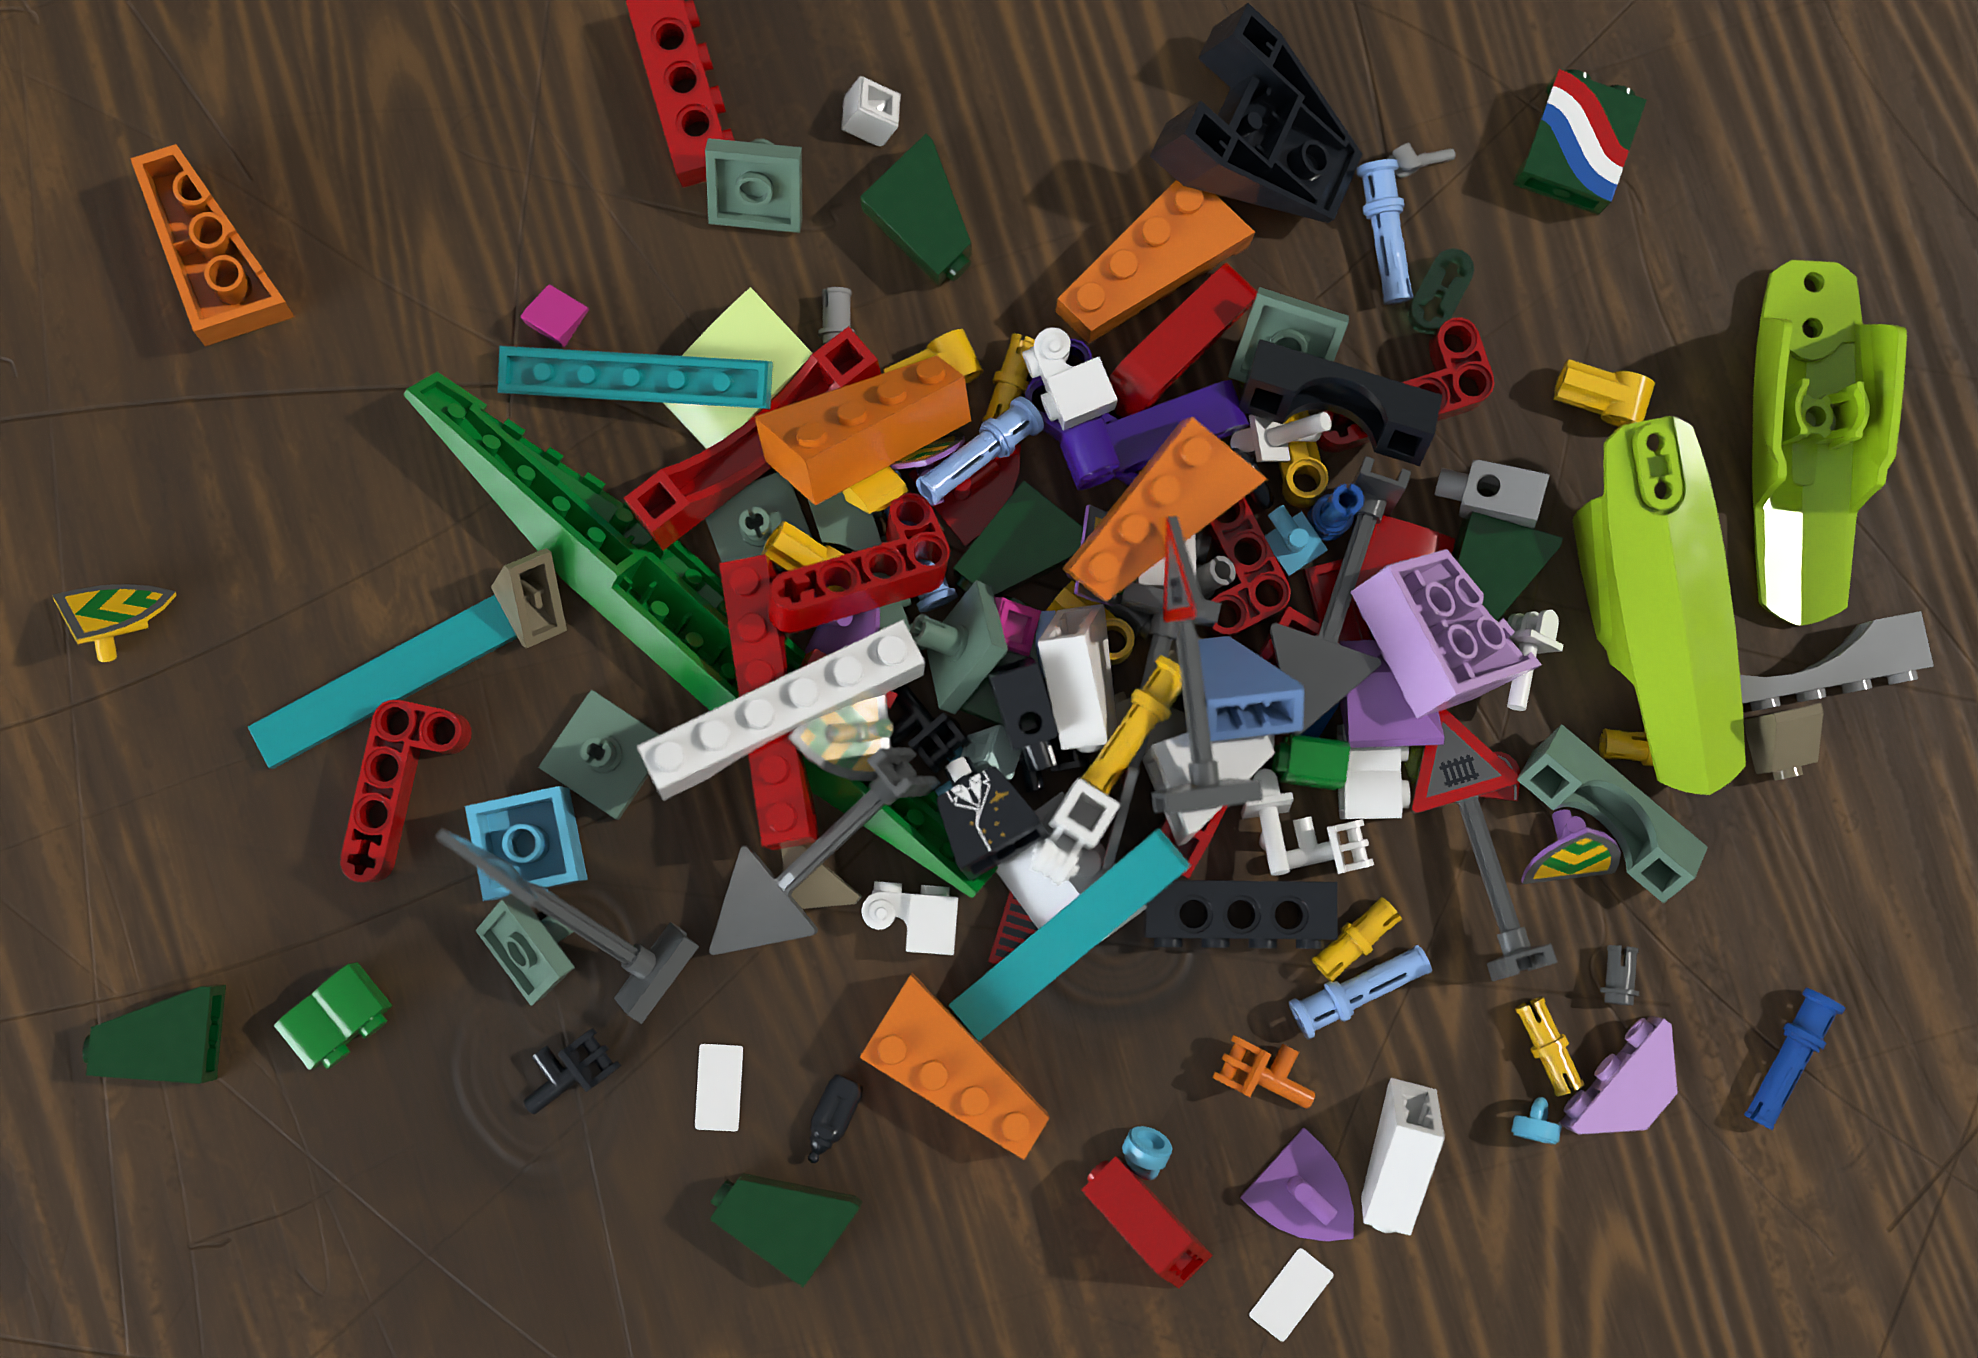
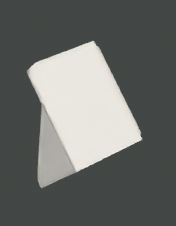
M860 76L845 95L842 130L874 145L883 146L898 128L900 94Z

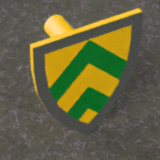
M117 584L75 589L53 594L52 596L77 644L94 641L97 659L100 662H110L117 658L114 636L148 629L147 621L163 611L177 595L176 591L154 586Z

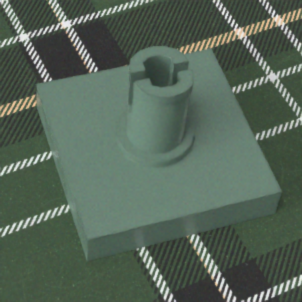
M708 138L705 158L709 224L800 233L802 225V147L774 145L765 139L742 142Z
M1259 287L1228 377L1245 383L1259 339L1334 362L1349 322V316Z
M778 472L753 481L705 518L721 562L761 555L766 541L781 521L792 524L812 538L793 485ZM777 565L778 573L786 571Z
M977 580L942 623L921 614L916 617L910 629V634L915 644L927 648L939 709L953 714L960 709L1008 651L992 586Z
M591 689L538 768L613 818L619 820L650 774L637 746L660 736V734Z
M512 893L503 898L475 930L531 1006L544 998L574 968L557 944L573 933V931L549 915L539 920L529 905Z

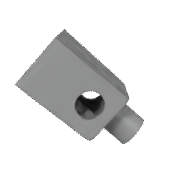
M1473 460L1469 474L1442 468L1435 495L1461 501L1459 516L1462 518L1474 511L1534 529L1549 474L1482 460ZM1486 489L1491 491L1494 496L1484 497L1478 491Z

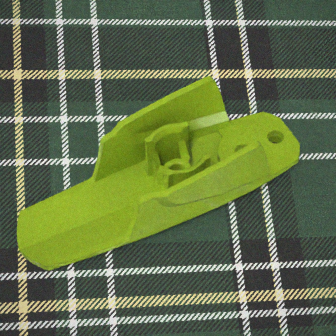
M1791 260L1770 273L1764 296L1757 340L1753 389L1752 483L1759 604L1769 613L1795 626L1823 621L1848 608L1857 513L1885 485L1887 470L1896 457L1900 426L1907 331L1905 327L1898 325H1864L1862 322L1857 277L1837 262ZM1804 279H1810L1814 283V292L1806 289ZM1808 320V325L1813 329L1812 338L1807 337L1802 330L1803 323Z
M1674 416L1621 425L1604 442L1603 495L1587 502L1573 516V528L1580 568L1596 638L1606 649L1610 664L1620 671L1636 689L1657 781L1684 792L1710 795L1730 783L1746 766L1737 636L1725 548L1716 502L1693 426ZM1652 433L1659 440V445L1654 452L1646 444L1648 436ZM1658 480L1662 481L1666 486V494L1662 499L1657 498L1654 493V487Z

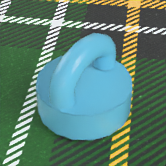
M1539 1097L1534 1100L1530 1118L1514 1115L1511 1132H1513V1135L1521 1138L1556 1145V1143H1559L1562 1126L1547 1122L1548 1102L1545 1098Z
M1137 1126L1130 1129L1122 1146L1127 1165L1135 1175L1144 1180H1153L1157 1177L1160 1170L1166 1166L1173 1150L1170 1141L1165 1135L1145 1126Z

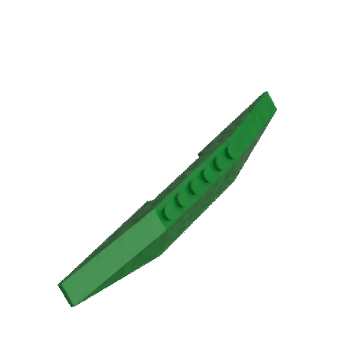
M439 372L431 374L406 389L404 393L406 399L536 550L540 551L547 548L551 551L555 572L564 582L710 711L740 698L722 579L678 540L662 551L635 518L626 501L623 504L603 490L606 485L604 482L589 472L584 477L561 462L564 457L562 454L551 447L545 452L523 437L526 430L509 419L504 423L500 422L485 412L487 404ZM784 634L787 671L790 674L798 670L806 653ZM802 754L811 791L844 814L871 790L870 784L872 782L847 780L828 773ZM934 791L928 796L901 797L890 806L885 804L863 825L971 898L976 895L999 868L996 866L969 881L956 862L937 804L938 796Z

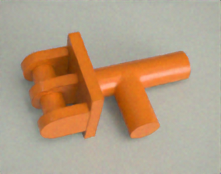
M1233 1034L1230 1041L1234 1042V1045L1229 1055L1223 1054L1221 1059L1225 1063L1220 1073L1215 1071L1212 1078L1248 1097H1251L1258 1084L1305 1109L1312 1105L1315 1099V1092L1287 1078L1299 1054L1298 1051L1282 1043L1269 1069L1266 1065L1272 1054Z

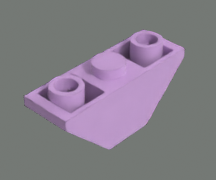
M1650 1016L1647 1020L1645 1018L1638 1020L1625 1035V1039L1628 1042L1616 1056L1610 1054L1599 1064L1594 1073L1597 1079L1586 1092L1584 1090L1578 1091L1564 1107L1566 1115L1559 1123L1577 1134L1647 1130L1677 1095L1672 1025L1667 1020L1655 1016Z

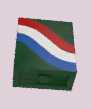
M1559 69L1546 88L1545 93L1549 94L1528 156L1518 168L1513 185L1600 215L1612 202L1647 99L1635 96V92L1628 87L1622 85L1607 86L1593 81L1591 76L1583 71L1575 69L1564 71Z

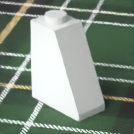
M1098 604L1058 610L1038 640V646L1053 713L1059 731L1062 750L1077 748L1079 752L1097 751L1105 746L1117 728L1104 605Z
M1188 733L1153 744L1145 753L1142 760L1155 792L1190 784L1188 764L1192 762ZM1273 734L1211 741L1213 760L1218 762L1220 780L1228 778L1249 780L1275 753L1273 749L1275 745ZM1223 806L1165 814L1177 845L1180 846L1187 843Z
M1390 1078L1361 1196L1364 1224L1372 1225L1375 1229L1385 1233L1399 1232L1411 1235L1445 1138L1437 1089Z

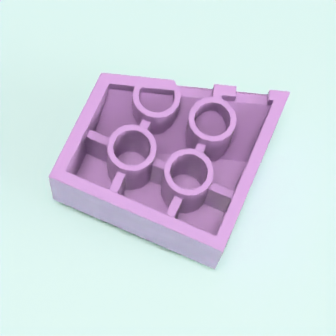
M1447 549L1388 565L1351 591L1362 618L1369 626L1381 649L1384 660L1391 668L1403 691L1406 702L1410 705L1417 719L1473 700L1542 665L1532 652L1524 656L1509 638L1515 631L1504 618L1497 622L1482 605L1483 592Z

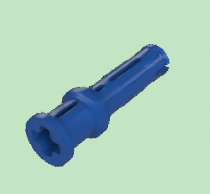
M1342 484L1336 488L1334 493L1319 498L1311 507L1306 518L1322 541H1334L1350 528L1354 520V514L1363 506V493L1354 484H1350L1349 488H1346V484Z
M1807 987L1802 992L1805 999L1793 1022L1786 1023L1783 1028L1785 1030L1783 1035L1787 1038L1748 1110L1744 1113V1116L1772 1131L1813 1052L1819 1053L1820 1050H1824L1827 1043L1823 1039L1836 1015L1843 1014L1846 1009L1831 998Z

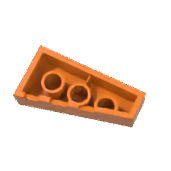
M177 144L130 158L193 332L204 346L295 317L286 301Z
M1175 180L1057 298L1056 313L1089 344L1139 314L1142 309L1174 293L1177 288L1195 277L1204 275L1215 268L1220 262L1247 249L1251 244L1255 231L1216 194L1183 186L1178 180Z
M934 356L755 416L765 461L816 506L971 422L964 375L939 356Z
M1193 417L1182 419L1064 566L1063 570L1098 599L1108 601L1165 557L1166 517H1178L1184 540L1187 541L1267 478Z
M911 973L860 1058L1024 1160L1049 1120L1048 1112L924 984Z

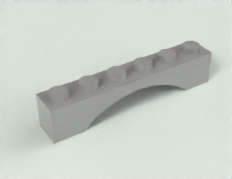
M1918 611L1859 624L1845 641L1824 659L1799 672L1772 677L1740 675L1742 704L1750 703L1751 710L1757 711L1781 706L1779 697L1796 694L1797 703L1827 697L1825 688L1841 685L1843 694L1870 689L1872 688L1871 679L1887 676L1889 685L1917 680L1916 670L1934 666L1922 612Z

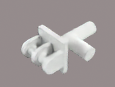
M1321 412L1286 424H1280L1249 415L1250 428L1235 432L1231 438L1230 445L1231 449L1238 448L1241 452L1256 455L1257 462L1291 461L1288 443L1292 441L1315 442L1319 440L1322 432L1330 430L1331 419L1326 412Z
M1543 610L1540 613L1536 611L1527 612L1525 615L1515 613L1509 616L1507 623L1515 631L1509 638L1524 656L1530 652L1536 657L1540 653L1561 652L1563 650V644L1556 641L1559 619L1553 610ZM1534 670L1512 680L1507 703L1508 708L1517 711L1526 710Z
M1260 769L1255 773L1253 780L1261 782L1263 800L1244 803L1241 816L1242 819L1260 817L1262 833L1259 838V845L1267 852L1271 875H1283L1289 873L1290 869L1278 814L1289 812L1293 802L1292 792L1280 794L1276 774L1270 769Z
M1311 816L1293 820L1299 848L1286 851L1289 869L1335 860L1338 874L1374 865L1373 858H1367L1365 846H1369L1368 839H1363L1360 829L1361 826H1365L1363 819L1327 827L1330 841L1319 844L1317 843ZM1346 830L1349 843L1341 844L1338 832ZM1351 850L1354 862L1346 864L1343 851Z

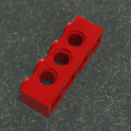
M626 0L679 182L682 188L707 181L705 149L708 138L735 141L731 128L722 130L718 115L726 113L719 86L710 87L705 72L714 68L706 42L697 44L693 29L701 27L694 1ZM677 36L683 39L682 44L674 50L662 48L663 42L669 37ZM683 79L696 81L695 87L687 93L674 91L676 84ZM695 122L709 124L708 130L701 136L693 137L686 134L689 126Z

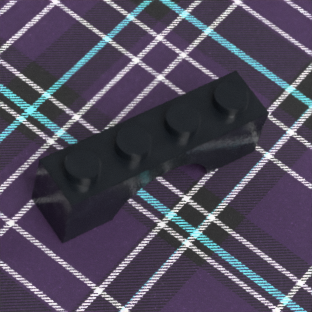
M1259 339L1247 372L1238 408L1244 413L1284 424L1291 416L1306 410L1318 409L1335 412L1349 418L1361 427L1368 436L1374 453L1420 466L1435 435L1442 395Z

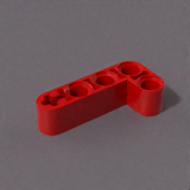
M1227 262L1223 264L1115 368L1108 378L1117 397L1115 410L1112 411L1122 419L1154 407L1165 390L1248 311L1254 303L1257 290Z
M1461 317L1451 318L1444 322L1431 338L1429 344V353L1435 372L1402 382L1442 395L1438 421L1477 408L1492 393L1495 383L1492 369L1475 324ZM1444 335H1457L1463 342V352L1456 353L1449 350L1444 343ZM1467 377L1474 380L1478 386V396L1471 397L1464 394L1459 387V378ZM1327 410L1323 411L1330 416L1331 421L1334 419L1336 425H1343L1352 421L1341 414ZM1353 424L1347 427L1341 436H1339L1337 431L1322 432L1321 437L1316 443L1322 450L1335 453L1370 443V440L1361 427Z
M905 493L891 502L885 533L887 543L786 571L778 575L772 581L769 595L768 615L773 626L780 631L788 633L798 632L938 589L944 581L950 549L927 499L919 494ZM901 521H911L916 525H905ZM918 560H929L934 565H924L918 562ZM881 572L887 574L890 578L882 579L873 574ZM836 585L844 588L845 591L835 592L827 587Z
M1245 497L1232 505L1236 512L1235 521L1222 523L1215 518L1205 526L1208 535L1212 536L1211 541L1218 555L1229 558L1236 571L1235 579L1233 580L1234 587L1218 594L1211 601L1232 607L1237 614V623L1234 627L1230 628L1222 627L1217 623L1213 628L1204 626L1206 631L1213 637H1234L1274 617L1286 607L1291 596L1289 582ZM1239 543L1252 545L1257 552L1256 563L1244 565L1238 562L1234 555V546ZM1269 584L1276 589L1279 596L1276 606L1267 607L1258 602L1255 595L1258 585Z
M388 700L375 710L340 858L342 871L349 879L356 882H378L391 874L395 866L421 749L455 754L466 748L471 739L472 729L469 722L462 715L445 709L401 700ZM404 710L409 717V725L403 733L396 735L390 726L391 719L396 712ZM450 719L455 726V735L449 743L442 745L437 740L436 729L442 721ZM392 755L397 760L398 772L392 780L385 781L381 776L380 766L386 757ZM382 802L386 806L388 815L385 823L377 828L371 823L369 818L370 810L376 803ZM366 834L383 837L381 842H374V840H364V836ZM369 854V857L376 859L374 868H367V865L360 863L361 856Z

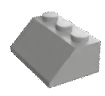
M1063 791L1034 812L1047 830L1049 837L1054 829L1047 824L1065 796ZM1099 841L1090 850L1084 847L1081 848L1077 855L1079 859L1076 863L1080 867L1074 877L1071 876L1067 882L1063 881L1060 886L1054 884L1051 878H1045L1043 873H1037L1030 869L1034 862L1031 859L1034 855L1032 850L1035 845L999 864L996 873L1039 929L1108 871L1102 869L1106 850ZM1142 906L1138 911H1136L1132 916H1130L1126 921L1119 925L1104 939L1109 937L1123 925H1125L1138 914H1140L1142 911H1144L1147 908V906Z

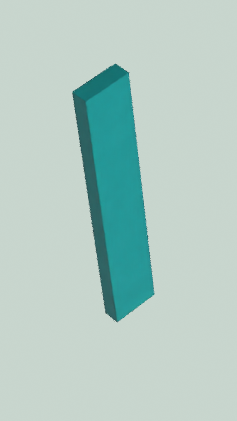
M499 346L497 393L771 409L773 362Z
M494 594L248 726V729L268 768L274 769L373 716L375 710L383 702L403 700L518 637Z
M1158 828L949 1004V1007L978 1041L982 1040L1184 873L1191 865Z

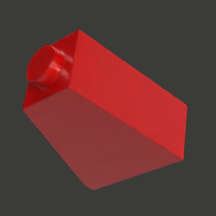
M1115 1156L1110 1162L1105 1160L1089 1173L1087 1177L1089 1183L1081 1191L1160 1277L1180 1289L1213 1256L1119 1158Z

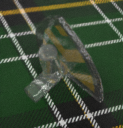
M886 694L839 709L795 728L788 736V739L808 760L826 772L847 780L872 782L879 775L867 760L879 748H891L890 735L893 732V726L888 719Z

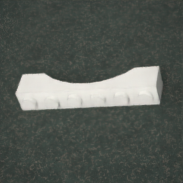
M901 620L637 747L662 799L666 800L709 779L744 755L795 728L839 709L882 696L923 676L925 661L904 620Z

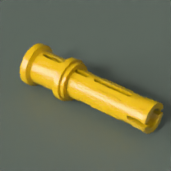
M1159 655L1155 660L1157 667L1142 689H1135L1133 692V698L1131 699L1133 705L1127 712L1128 714L1121 724L1118 725L1094 763L1091 764L1087 772L1082 776L1085 782L1107 796L1157 722H1163L1170 717L1172 713L1169 708L1182 691L1180 667L1165 656Z

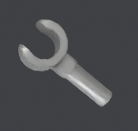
M1410 143L1396 148L1392 152L1393 155L1387 158L1397 160L1398 169L1394 173L1400 178H1405L1429 164L1454 160L1455 151L1451 148L1423 153L1417 156Z

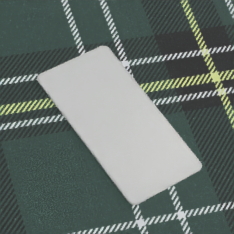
M700 1045L695 1128L697 1130L737 1131L739 1129L743 1061L742 1046Z
M1299 1248L1251 1310L1249 1316L1281 1342L1285 1341L1333 1278V1273L1305 1250Z

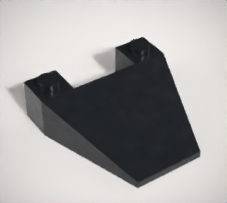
M1247 3L1213 27L1198 57L1199 60L1231 88L1219 114L1217 115L1201 100L1166 122L1150 157L1183 186L1329 223L1337 215L1363 153L1283 35Z

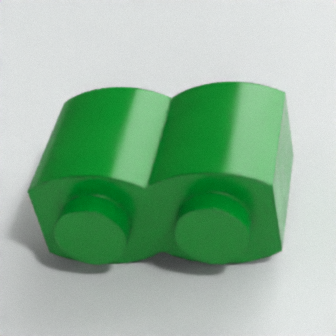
M1290 734L1289 737H1283L1279 745H1274L1275 753L1270 758V770L1277 773L1278 783L1334 791L1345 786L1350 756L1349 742Z
M355 962L347 964L326 980L310 996L276 1022L274 1027L309 1070L320 1067L322 1064L328 1070L351 1052L346 1045L357 1035L360 1034L366 1039L386 1024L387 1019L383 1015L393 1005L360 964Z

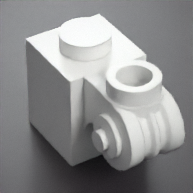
M1052 327L1040 332L1035 339L1034 346L1023 351L1022 355L1031 377L1041 376L1047 393L1040 395L1049 420L1054 421L1058 419L1064 431L1115 410L1117 397L1100 357L1077 366H1070L1065 363L1069 356L1070 338L1063 330Z
M1078 778L1071 785L1047 824L1054 829L1049 839L1046 838L1043 843L1037 842L1032 852H1034L1031 860L1034 862L1030 869L1037 873H1043L1045 878H1051L1052 882L1057 886H1060L1063 881L1067 882L1071 876L1074 877L1080 868L1076 863L1079 859L1077 855L1081 848L1084 847L1090 850L1096 846L1121 804Z
M874 881L872 895L868 896L862 906V917L868 926L877 930L885 929L894 922L895 917H899L907 925L906 952L954 955L958 897L949 896L950 887L921 885V894L902 893V883Z

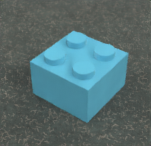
M557 786L465 806L472 844L510 863L525 881L549 889L588 880L569 788ZM477 868L483 901L503 899L511 894L510 891Z

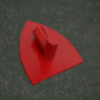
M1016 444L1014 452L1008 457H995L970 478L946 494L944 502L933 505L965 547L982 533L1012 496L1019 475L1021 445ZM951 454L933 462L934 466L936 467L938 464H940L942 461L948 458ZM915 468L908 475L916 484L918 474Z

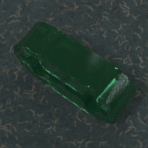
M1456 248L1447 249L1441 252L1429 267L1408 309V320L1411 326L1418 332L1434 334L1444 322L1451 319L1474 274V263L1466 252ZM1451 262H1455L1459 265L1457 273L1462 278L1456 276L1446 288L1440 285L1446 274V270L1440 267V265L1447 267ZM1434 295L1442 298L1436 308V313L1441 318L1435 316L1429 322L1422 318L1425 311L1419 305L1427 306Z

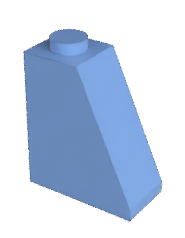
M1230 636L1198 639L1211 741L1303 731L1304 688L1301 683Z

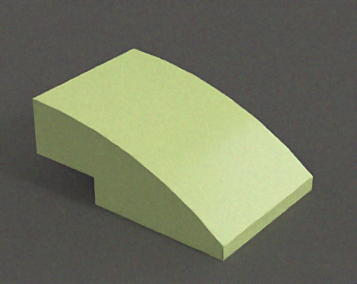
M750 287L703 332L682 356L773 362L772 401L800 371L813 353ZM664 403L706 449L726 438L762 410L761 408Z

